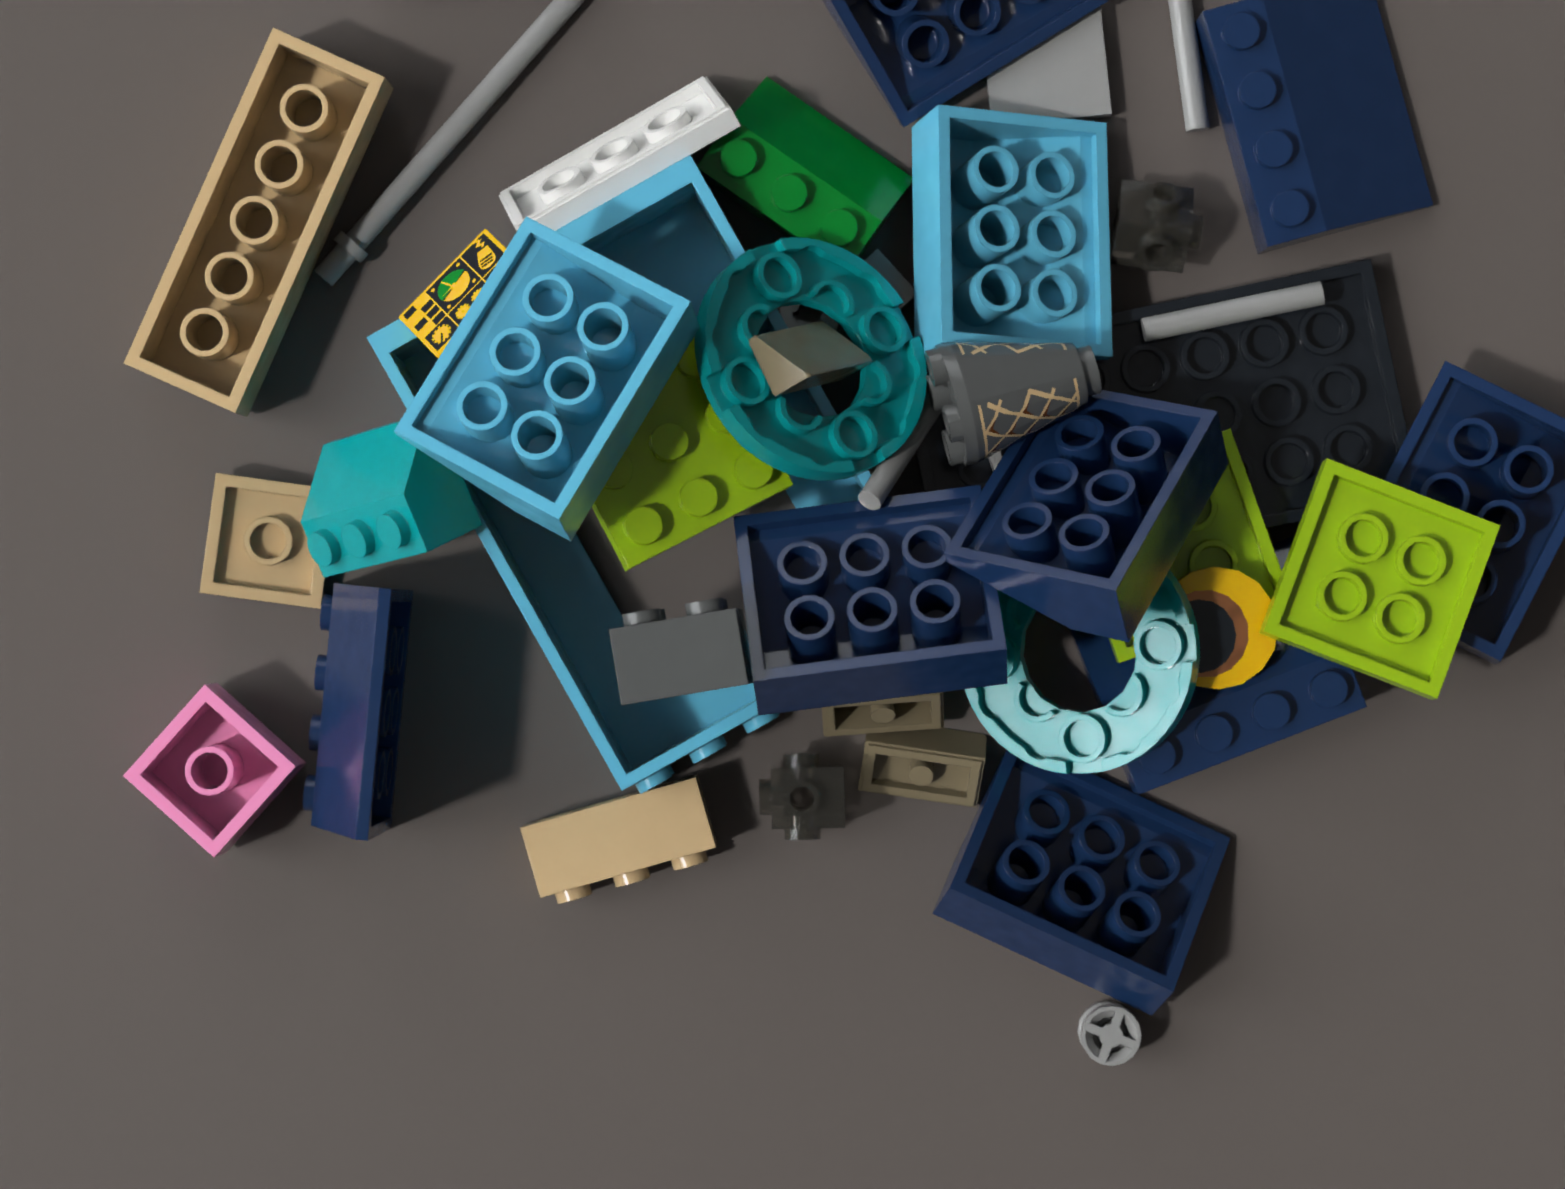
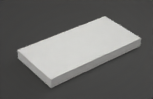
M702 76L506 188L498 196L516 232L526 216L556 231L741 125L729 104L707 76Z

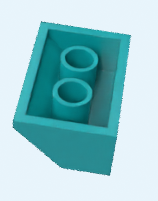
M399 421L330 441L322 447L301 524L308 539L307 545L310 555L319 565L324 578L426 553L482 526L464 478L397 436L394 430Z

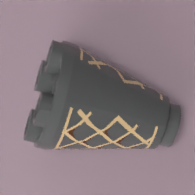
M946 342L935 345L934 349L925 351L930 374L926 375L928 395L933 410H942L946 430H942V440L950 466L977 464L1087 404L1089 396L1101 394L1102 392L1098 365L1092 348L1089 345L1076 348L1073 343Z

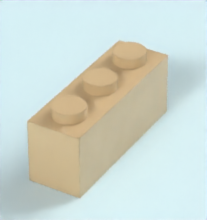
M698 774L655 786L642 794L637 791L526 823L520 827L540 898L555 894L557 904L591 895L590 884L613 877L615 887L650 878L648 867L671 861L673 870H680L708 861L706 850L716 848L717 846L716 836Z

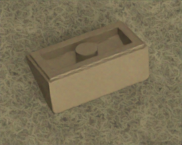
M823 321L755 335L748 339L749 345L775 397L840 381L873 362L866 352Z
M943 692L822 707L823 734L830 737L944 728Z
M948 728L866 734L858 790L977 808L986 759L987 737L981 733Z

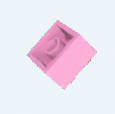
M218 683L205 684L123 776L209 854L217 857L226 853L303 768L306 762Z

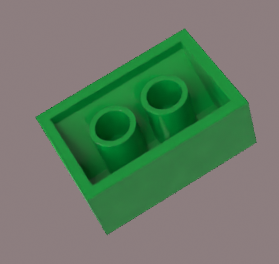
M766 76L734 113L741 126L713 142L697 165L700 173L707 183L785 237L821 240L837 245L861 258L911 186L912 176Z

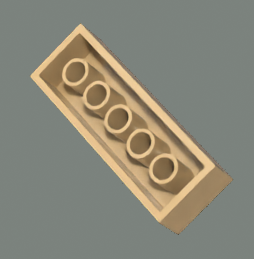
M272 28L124 364L234 413L248 417L394 89L384 76Z

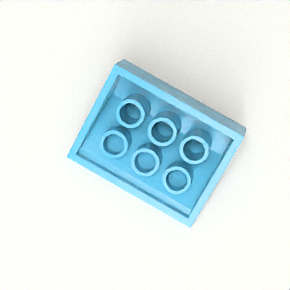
M938 104L912 126L914 337H921L924 354L926 350L934 349L935 345L946 342L1073 343L1076 348L1089 345L1096 360L1112 358L1107 123Z
M526 216L394 432L403 440L515 512L572 541L700 328L692 303L688 299Z

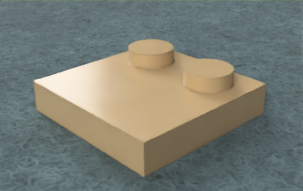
M216 473L199 593L321 609L325 578L319 565L310 555L307 545L308 539L301 524L311 486Z

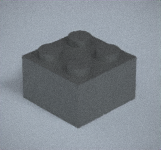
M716 598L685 604L687 616L666 619L665 609L660 608L622 614L624 627L609 629L621 705L753 683L743 609H728L727 599Z

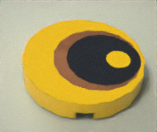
M1214 566L1189 572L1184 577L1179 578L1178 581L1193 609L1199 633L1200 664L1196 686L1220 690L1241 685L1259 673L1274 652L1276 645L1275 639L1259 633L1271 602L1270 597L1262 586L1239 570Z

